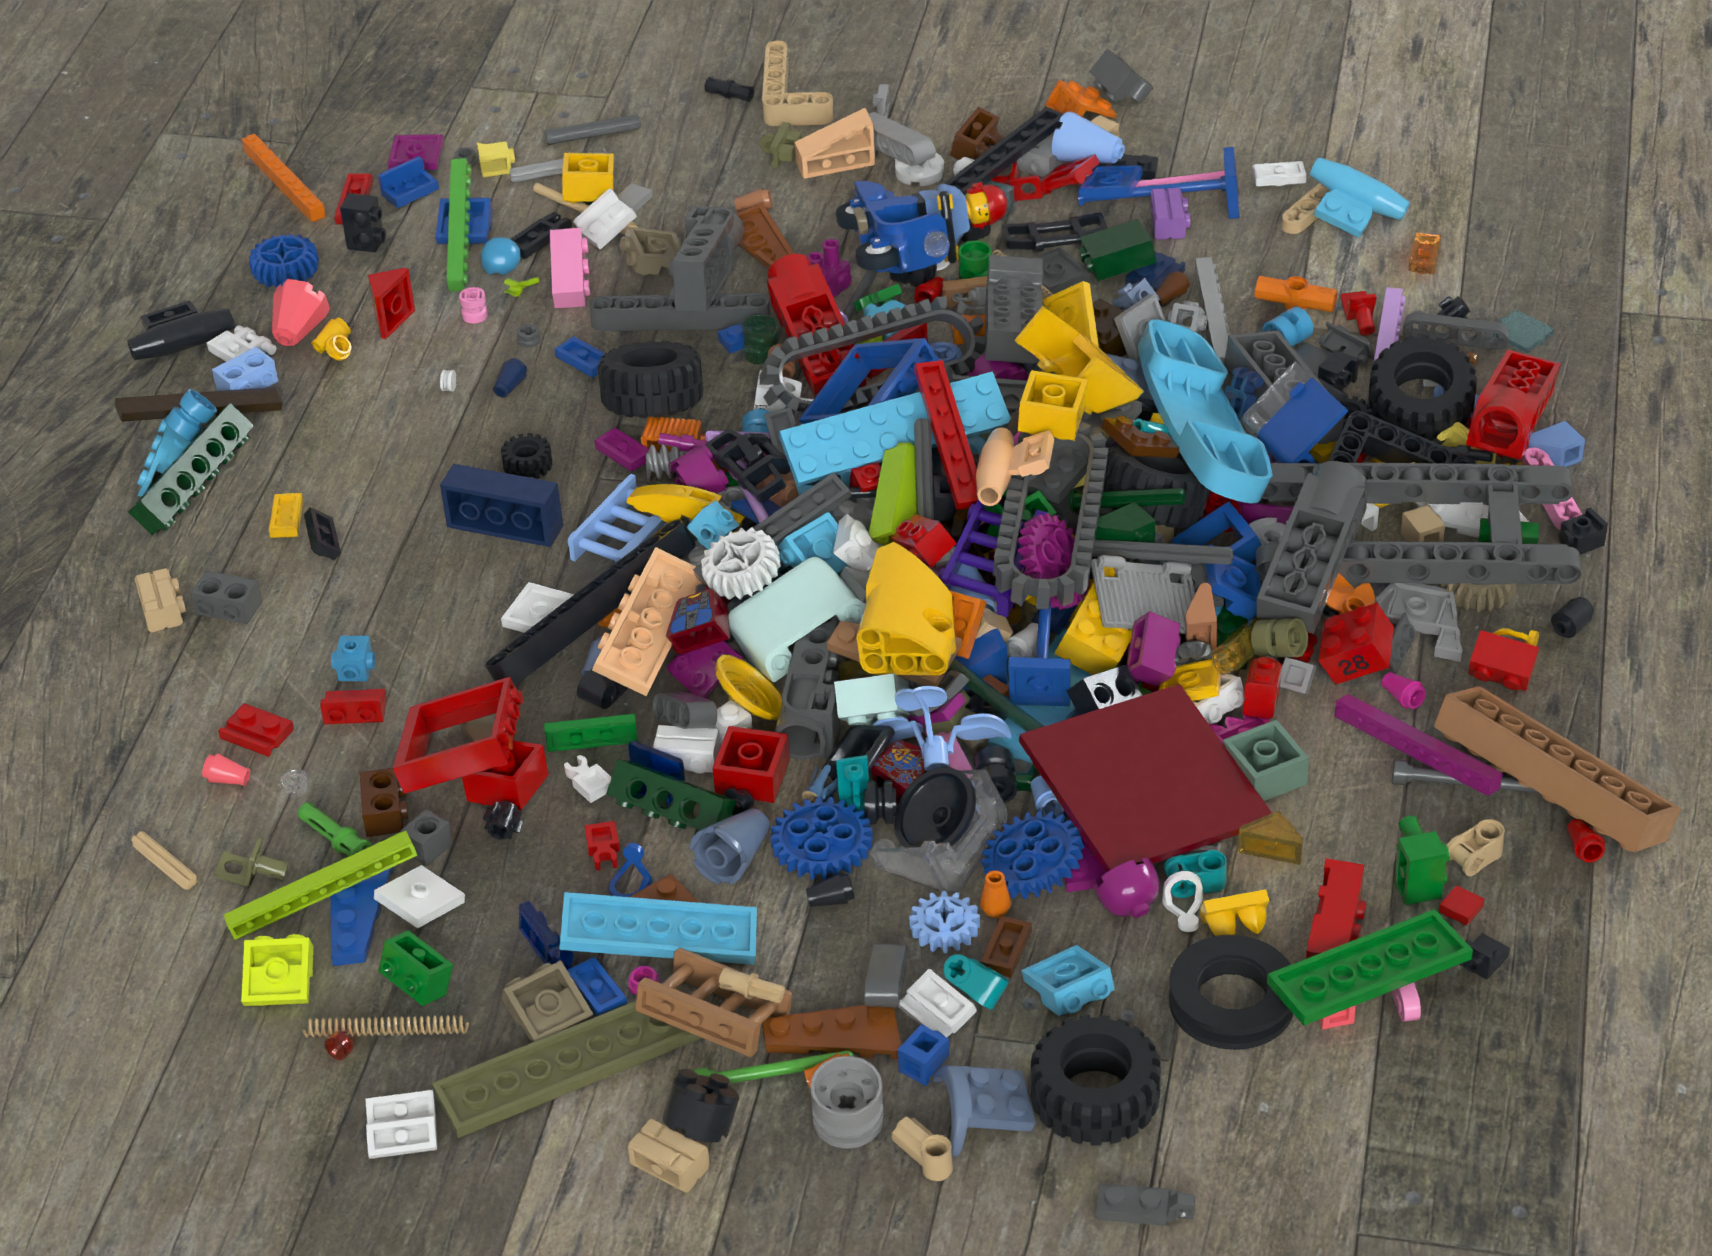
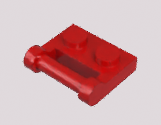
M1096 154L1057 166L1040 180L1043 196L1050 194L1052 190L1070 184H1082L1085 181V177L1093 173L1092 169L1100 163Z

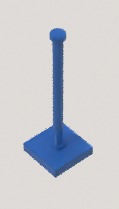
M1234 147L1224 148L1225 176H1221V179L1135 187L1130 197L1079 198L1078 190L1079 205H1085V202L1151 196L1153 189H1165L1167 191L1168 188H1180L1182 193L1222 189V192L1226 191L1229 219L1239 218Z
M1050 602L1049 609H1039L1036 658L1009 657L1010 704L1070 707L1071 699L1067 693V690L1071 688L1070 659L1048 658L1052 608Z

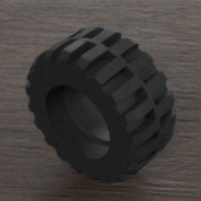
M1421 335L1420 338L1414 339V336L1406 337L1404 342L1401 343L1398 340L1390 344V350L1388 348L1383 349L1372 365L1368 400L1372 409V415L1433 441L1441 432L1454 426V423L1460 422L1462 425H1465L1468 422L1474 409L1477 387L1474 364L1469 362L1470 358L1464 351L1459 352L1458 346L1453 343L1447 344L1445 339L1439 337L1430 339L1427 335ZM1426 379L1438 383L1446 392L1432 399H1417L1402 392L1399 386L1410 380Z
M669 341L635 342L631 345L625 344L617 349L609 350L598 363L601 402L607 410L613 411L617 415L623 414L625 417L637 416L639 418L670 416L680 411H687L689 407L696 406L703 396L701 357L689 345H683L679 342L670 343Z
M1115 444L1109 449L1103 492L1183 488L1185 490V503L1181 505L1140 507L1156 520V525L1185 528L1186 526L1191 527L1201 520L1210 490L1198 481L1181 453L1178 452L1176 458L1131 456L1119 444ZM1111 507V508H1113L1114 510H1117V509L1122 508V507Z
M1082 1015L1079 1020L1074 1021L1072 1018L1065 1020L1061 1023V1027L1054 1026L1046 1032V1037L1043 1036L1038 1041L1035 1051L1032 1053L1031 1098L1035 1113L1040 1116V1120L1049 1129L1053 1127L1055 1134L1062 1138L1066 1136L1071 1137V1141L1074 1143L1082 1144V1141L1091 1142V1146H1101V1142L1109 1141L1111 1145L1121 1142L1122 1137L1126 1136L1129 1139L1138 1133V1128L1144 1129L1151 1122V1117L1156 1114L1159 1107L1161 1061L1159 1054L1155 1051V1045L1148 1037L1144 1038V1032L1136 1026L1129 1027V1023L1119 1018L1117 1021L1111 1020L1110 1016L1100 1015V1018ZM1086 1071H1103L1117 1076L1122 1081L1108 1088L1090 1089L1079 1086L1069 1079Z

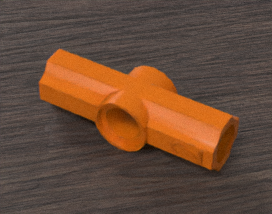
M1259 276L1255 288V297L1260 300L1282 303L1287 310L1296 306L1303 310L1310 308L1333 313L1338 291L1337 289L1309 285L1305 278L1298 276L1290 277L1287 280Z

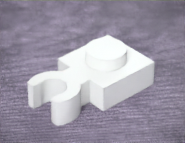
M582 755L577 756L578 767H572L567 762L564 764L565 774L568 778L572 779L573 787L590 803L606 795L611 776L598 764L589 768L587 759Z

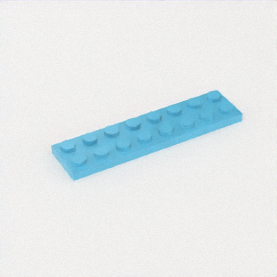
M993 371L950 383L967 438L992 432L996 428L1007 427L1011 418ZM917 392L781 430L778 436L798 487L823 480L833 472L837 476L851 472L853 468L876 462L882 463L884 451L896 447L899 443L907 442L915 447L914 423L920 418L928 419L921 393ZM931 429L932 448H935L937 445Z

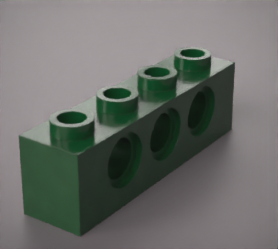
M617 759L606 795L616 798L615 804L629 809H633L634 805L643 808L641 812L643 815L659 819L660 815L669 818L668 824L682 829H686L687 825L696 828L694 834L704 827L731 817L737 801L638 763ZM645 783L647 792L642 797L641 787ZM671 793L673 796V803L671 807H668L667 798ZM698 803L700 807V813L697 817H695L693 809L694 806Z

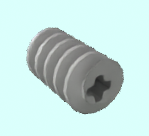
M662 444L660 451L657 452L654 445H650L649 451L646 453L647 480L651 479L652 472H655L657 479H661L664 471H666L668 478L672 479L674 472L670 474L668 464L687 452L679 451L678 447L673 446L670 452H668L666 446Z

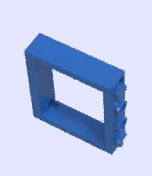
M925 338L855 344L800 417L799 421L803 425L838 415L871 369L895 368L868 406L914 394L919 387L914 373L915 364L938 361L939 358ZM858 353L860 358H855V354Z

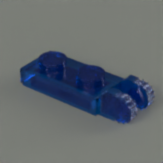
M530 901L519 904V929L543 963H551L553 965L562 961L567 970L572 968L573 951L559 950L560 937L556 931L552 932L548 927L544 914L541 911L537 912Z

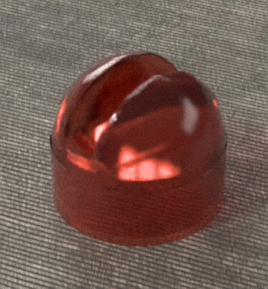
M337 1031L325 1041L326 1051L336 1060H344L354 1048V1038H350L346 1031Z

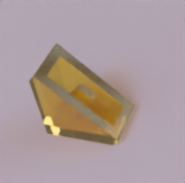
M1280 811L1240 827L1238 853L1301 865L1303 838Z

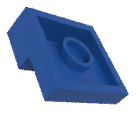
M481 197L468 198V201H470V210H468L470 222H467L470 233L467 235L469 243H486L492 226L493 208L491 199ZM440 198L435 237L437 244H448L450 198Z
M1233 555V561L1230 565L1205 563L1208 583L1211 586L1212 593L1218 597L1225 598L1226 609L1233 615L1241 616L1251 621L1257 615V596L1261 589L1256 565Z

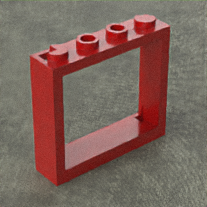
M511 677L417 704L409 708L392 768L404 794L508 763L510 750L513 749L512 741L514 734H516L517 719L520 718L519 710L523 703L522 692L515 688ZM496 713L490 737L425 756L432 732Z

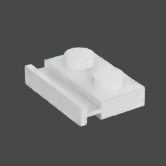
M930 969L906 991L907 995L902 1000L900 999L899 1008L919 1025L922 1024L933 1031H939L946 1038L951 1033L955 1034L977 1012L972 1002Z

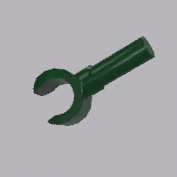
M1032 764L1027 773L1016 772L1017 791L1032 792L1031 782L1038 771L1034 764Z

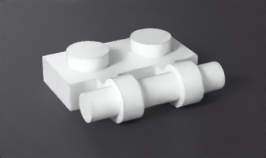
M240 325L235 328V334L226 330L207 342L208 351L226 362L254 347H258L269 355H273L276 352V346L271 343V340L264 336L259 337L251 328H244Z

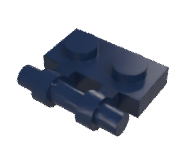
M1239 367L1233 370L1231 386L1226 385L1224 394L1231 403L1239 421L1250 423L1251 417L1257 409V396L1253 395L1254 389L1262 387L1264 380L1259 373L1250 371L1245 367Z

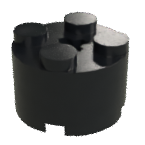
M680 1069L673 1080L662 1120L673 1131H675L676 1126L686 1130L684 1137L708 1143L720 1142L723 1135L725 1139L728 1137L739 1102V1095L729 1086L730 1080L726 1076L713 1073L708 1077L699 1075L689 1069Z

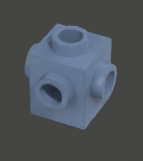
M1144 278L1133 285L1129 282L1117 291L1119 296L1111 303L1125 311L1147 295L1156 293Z

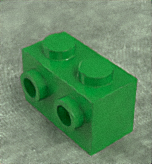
M407 930L385 940L378 972L420 1005L424 1006L446 996L453 964Z

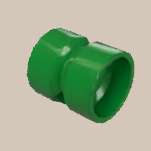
M969 241L959 247V279L988 275L989 255H992V248L989 244L982 241Z

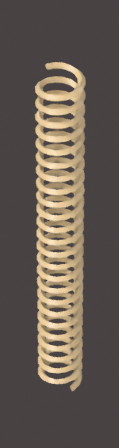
M434 1015L431 1031L430 1017L427 1016L426 1029L424 1031L423 1017L421 1016L418 1031L417 1017L414 1016L413 1029L411 1031L410 1017L408 1016L405 1031L404 1018L401 1016L398 1032L397 1017L393 1018L394 1025L393 1031H391V1019L388 1016L385 1033L384 1018H380L381 1025L378 1032L377 1017H375L372 1033L371 1018H367V1031L365 1032L364 1018L362 1017L359 1033L358 1018L355 1017L354 1031L352 1033L351 1018L349 1017L347 1033L345 1032L344 1018L341 1019V1031L339 1033L338 1019L335 1018L333 1033L331 1027L332 1019L329 1018L326 1034L325 1019H321L322 1028L321 1033H319V1020L316 1018L313 1034L312 1019L310 1018L308 1020V1033L306 1034V1030L302 1031L306 1038L309 1035L313 1038L316 1035L328 1037L329 1034L332 1037L336 1034L339 1037L342 1034L345 1037L349 1034L352 1037L355 1034L360 1037L362 1033L364 1036L368 1034L374 1036L375 1033L378 1036L382 1033L385 1036L388 1033L391 1036L395 1033L398 1036L401 1033L406 1036L408 1032L410 1035L414 1033L420 1035L421 1032L424 1035L428 1032L430 1035L434 1032L437 1035L441 1032L444 1035L447 1032L452 1035L454 1031L456 1034L460 1032L465 1034L468 1030L469 1022H466L464 1030L463 1016L460 1015L457 1030L456 1016L454 1015L452 1029H450L449 1016L447 1015L444 1031L443 1016L441 1015L439 1017V1029L437 1030L436 1016Z

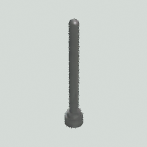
M1394 760L1392 784L1405 785L1406 782L1412 783V780L1465 785L1438 770L1413 768V764H1407L1406 760ZM1502 777L1500 789L1539 793L1533 788L1519 784L1517 778Z

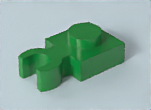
M898 283L858 299L853 304L857 312L865 309L871 303L875 305L880 303V306L891 300H895L894 297L901 294L902 290Z

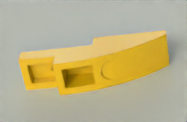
M657 484L637 487L627 498L626 503L633 505L638 511L652 513L659 516L664 522L670 523L677 519L682 520L684 517H688L692 521L709 504L714 501L720 504L722 496L690 486ZM728 510L740 525L733 532L736 533L742 527L745 516Z

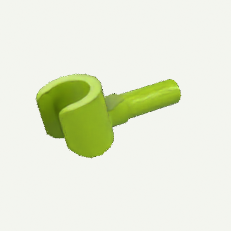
M534 277L520 282L507 278L504 284L510 287L504 292L518 297L524 288L539 283V278Z

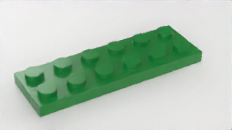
M1433 909L1268 973L1267 984L1302 1025L1305 1026L1472 959L1473 949Z

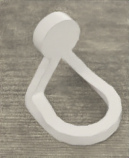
M1180 871L1169 876L1164 882L1162 894L1163 905L1167 910L1179 917L1178 928L1184 932H1193L1198 929L1199 919L1195 913L1203 900L1201 880L1190 871ZM1181 880H1189L1196 885L1195 900L1187 913L1172 903L1171 887Z

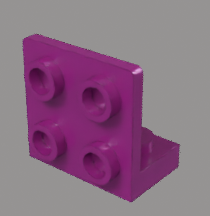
M722 641L682 655L679 653L667 666V670L692 694L706 698L719 683L715 666L717 659L721 655H732L747 663L749 662L731 645Z

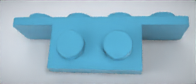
M165 419L162 420L157 431L161 433V436L156 435L150 448L155 452L150 451L144 463V467L148 468V470L143 469L137 481V484L141 486L138 492L140 497L148 489L155 471L163 474L192 442L171 429Z

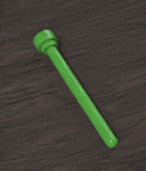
M841 1051V1052H839L840 1055H843V1054L848 1053L849 1056H853V1057H854V1055H853V1053H852L851 1051ZM838 1052L715 1072L714 1069L708 1070L707 1067L693 1069V1071L708 1077L713 1073L726 1076L730 1080L729 1084L803 1072Z

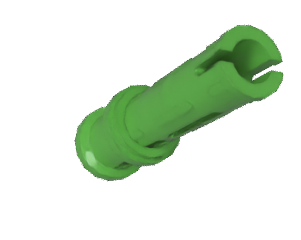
M312 802L304 803L298 810V817L331 841L333 849L337 853L345 854L349 857L362 851V847L366 849L373 846L370 841L359 838L357 832L351 827L339 825Z

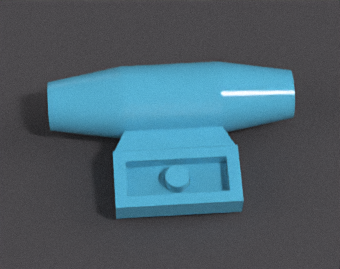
M1318 157L1311 169L1310 176L1330 190V192H1326L1317 206L1314 216L1358 238L1361 237L1371 221L1372 212L1401 221L1410 206V202L1389 186L1350 166Z

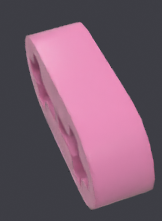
M1414 982L1391 991L1401 1021L1419 1020L1421 1017V1007Z

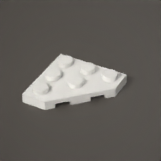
M1415 502L1414 509L1429 505L1435 514L1441 517L1446 527L1457 529L1458 534L1477 538L1479 537L1480 518L1488 519L1489 506L1483 505V503L1425 504V502ZM1520 512V521L1529 522Z

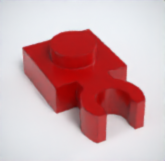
M615 821L584 825L588 854L593 856L595 869L600 871V863L605 860L611 861L612 867L617 868L618 859L616 852H619L620 848Z

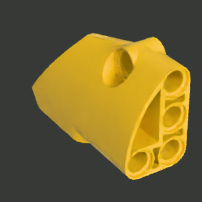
M892 542L878 548L866 585L867 603L857 633L861 667L866 672L875 675L894 673L896 675L936 676L945 673L950 657L957 649L952 593L927 565L904 547Z

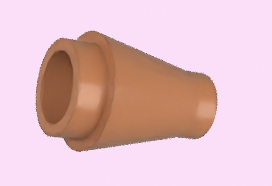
M760 188L741 197L734 198L737 213L760 203L764 205L766 210L773 209L769 189L763 190V188Z

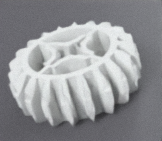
M741 527L736 533L730 530L729 535L725 537L719 535V541L710 543L711 548L704 551L705 557L701 560L702 575L708 587L714 589L720 597L725 595L729 600L735 595L741 600L746 594L752 597L753 592L757 590L763 592V586L772 585L771 579L778 576L777 571L781 567L780 553L774 540L770 535H766L763 530L755 531L753 527L747 532Z

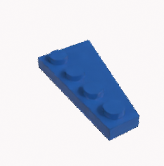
M394 867L330 896L331 959L333 966L366 962L375 932L376 918H379L381 912V903L374 899V890L388 883L389 876L393 873Z

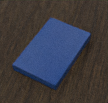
M1095 166L1092 169L1093 173L1086 177L1079 188V198L1130 197L1143 175L1142 166Z

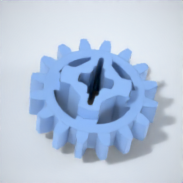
M942 891L941 897H936L934 893H929L930 900L927 901L920 898L919 907H912V916H910L913 939L919 938V945L921 947L930 944V951L932 952L937 947H942L943 953L948 952V947H953L956 951H959L961 943L969 946L971 944V937L978 936L980 915L977 914V906L970 905L969 897L960 900L958 892L954 893L952 897L947 896L946 891Z

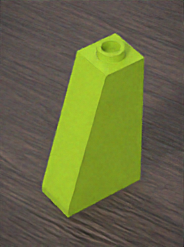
M899 443L896 447L884 451L869 529L871 539L883 546L893 542L891 537L896 533L897 527L902 522L909 520L915 514L917 515L915 447L911 443Z

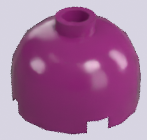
M1142 858L1144 864L1136 865L1134 860L1127 861L1105 873L1101 877L1104 883L1100 887L1097 883L1094 884L1093 890L1099 902L1111 914L1120 917L1132 915L1136 919L1146 915L1151 910L1149 906L1154 903L1159 894V878L1149 859Z

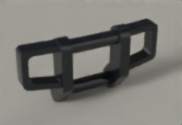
M1097 212L1078 217H1069V220L1049 223L1003 224L1002 236L1008 249L1032 250L1033 253L1044 251V248L1075 244L1076 248L1081 247L1079 237L1107 229L1103 214ZM1093 224L1099 225V228L1086 232L1081 228ZM1066 230L1071 232L1069 235L1043 238L1042 235L1039 236V234ZM1027 234L1028 239L1011 238L1010 235Z
M727 429L706 443L705 446L712 453L715 462L720 467L730 471L737 478L738 484L747 490L759 503L765 502L785 488V483L780 474H787L791 471L787 457L772 445L771 439L765 434L745 433L741 435L732 429ZM744 437L748 438L752 446L757 444L762 453L767 455L746 470L736 463V461L742 458L737 441ZM733 441V442H731L730 444H728L726 447H724L723 449H721L720 451H717L719 448H721L722 446H724V445L727 444L728 442ZM772 474L775 477L774 481L762 489L758 490L754 487Z

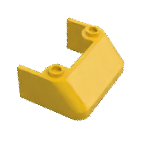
M1044 306L1040 308L1015 339L1019 345L1040 360L1037 365L1046 373L1053 371L1058 375L1088 379L1084 411L1089 415L1093 411L1100 414L1135 401L1144 392L1097 345Z

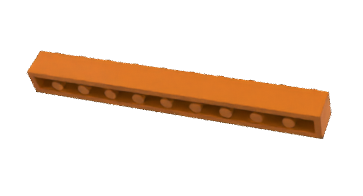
M256 134L248 135L241 139L243 150L247 156L311 222L326 217L324 204Z

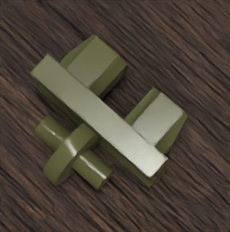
M783 122L777 134L766 133L761 137L759 141L761 149L765 153L773 154L774 158L771 162V167L779 168L782 161L793 163L795 159V142L802 139V132L792 131L790 123Z

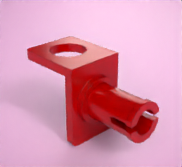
M1017 162L1013 163L1012 171L1009 175L996 176L988 182V185H995L1001 190L1011 189L1014 201L1040 199L1043 197L1039 176L1020 177ZM1025 183H1031L1035 186L1036 190L1033 193H1026L1021 187Z
M1366 291L1342 293L1340 299L1346 321L1356 320L1359 334L1362 336L1373 334L1376 329L1372 319L1377 300L1376 294L1367 295Z

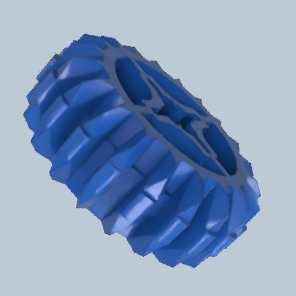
M281 233L278 237L271 236V239H262V243L255 244V249L251 250V255L249 256V266L254 279L258 280L259 284H265L266 287L275 286L277 288L280 284L282 286L287 279L306 282L307 278H312L313 273L318 271L319 256L314 243L310 242L309 238H303L302 235L293 236L290 233L287 236H283Z

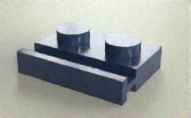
M1155 252L1157 263L1130 272L1126 276V284L1130 282L1133 285L1145 278L1156 292L1170 272H1185V262L1179 264L1175 262L1174 258Z

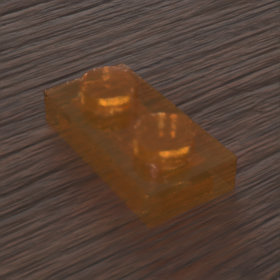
M1415 233L1409 262V272L1435 274L1441 235Z

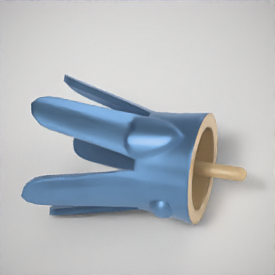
M830 765L824 766L814 781L818 769L815 767L810 785L802 793L803 801L808 799L812 804L816 803L817 797H820L822 802H825L830 795L838 790L837 778L827 787L823 788L824 782L831 770Z

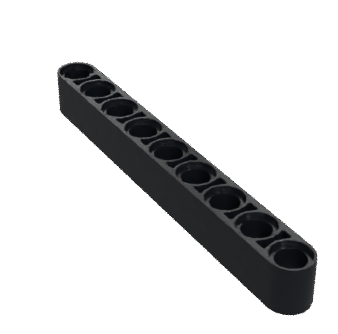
M677 519L666 524L486 662L485 667L492 679L497 681L511 677L514 686H516L619 607L624 594L631 595L632 592L628 590V587L635 574L641 576L655 547L679 559L689 553L696 546V543L683 520Z

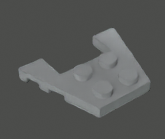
M1390 583L1375 599V603L1379 604L1390 622L1399 621L1402 614L1406 613L1415 631L1427 635H1438L1434 657L1461 662L1463 650L1460 644V630L1457 625L1454 591L1447 592L1445 588L1421 583Z

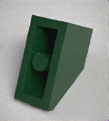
M1133 502L1099 517L1095 539L1155 543L1156 520L1137 503Z

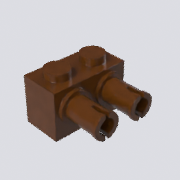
M977 107L955 134L950 156L957 160H961L963 157L976 160L990 149V145L994 146L1006 136L998 133L997 129L1000 117Z

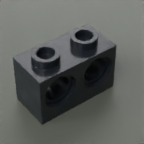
M349 193L340 207L347 249L376 253L386 238V230L382 227V208L379 207L378 197Z
M1127 665L1083 678L1067 690L1078 715L1142 696Z

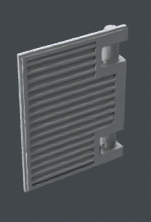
M1101 555L1097 559L1092 560L1091 568L1103 627L1133 629L1134 621L1151 611L1180 623L1179 633L1185 634V614L1195 596L1190 564L1167 561L1163 565L1126 562L1125 558L1121 556ZM1104 567L1114 568L1116 577H1105ZM1170 573L1180 574L1181 583H1171Z

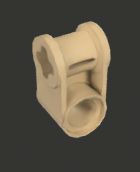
M1485 819L1463 834L1455 836L1447 844L1450 861L1454 860L1462 867L1463 873L1467 876L1477 874L1482 868L1502 856L1504 826L1496 820Z

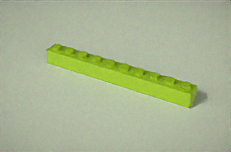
M405 830L225 913L223 916L234 940L418 855Z

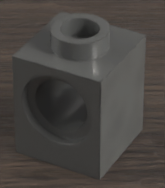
M427 809L400 831V833L405 830L407 831L418 855L413 858L425 866L453 845L450 833L451 827L448 821Z

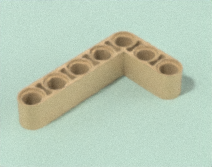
M778 40L769 42L765 50L762 94L764 123L769 126H781L783 122L790 123V126L825 125L831 123L834 119L832 95L827 92L787 93V44Z

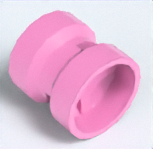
M470 287L461 291L459 298L460 304L463 307L461 309L463 320L467 323L475 324L487 319L488 311L485 305L486 297L484 290L478 287Z

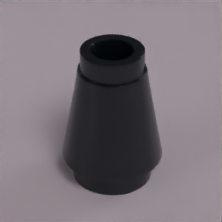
M838 873L806 889L810 907L848 904V900L855 899L848 874L841 876Z

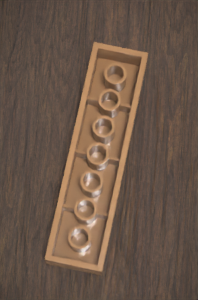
M1480 686L1446 694L1433 727L1443 732V736L1448 740L1461 743L1467 747L1468 752L1472 755L1485 758L1492 763L1496 770L1507 772L1517 778V782L1522 786L1535 789L1542 794L1543 799L1559 804L1567 809V813L1570 816L1583 819L1591 824L1596 832L1617 840L1619 845L1625 850L1637 852L1668 840L1680 813V807Z

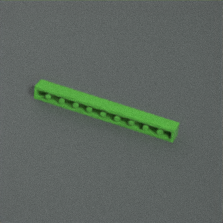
M467 158L451 159L447 285L449 292L463 291L465 284H468V275L466 274L468 262H466V259H469V252L466 247H469L467 235L470 233L467 222H470V215L468 213L470 201H468V198H471V193L468 186H471V178L469 177L471 165H468Z

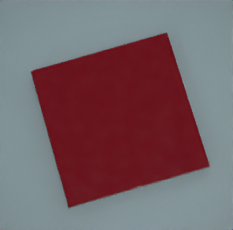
M1180 684L1034 729L1019 736V743L1106 873L1116 866L1134 860L1136 865L1144 864L1142 858H1147L1153 864L1272 824L1275 817Z

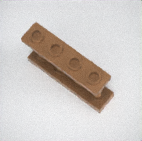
M678 948L674 953L673 972L668 979L661 984L644 977L638 983L635 1011L752 1057L758 1049L760 1025L769 1016L790 1015L792 993L785 989L783 1000L780 1003L755 996L752 999H747L743 994L719 987L720 974L727 966ZM683 982L698 987L691 995L676 990ZM711 993L727 999L719 1007L704 1001ZM740 1005L756 1010L749 1018L733 1013Z

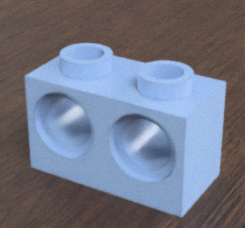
M254 347L212 369L216 391L267 388L278 382L274 360L258 347Z

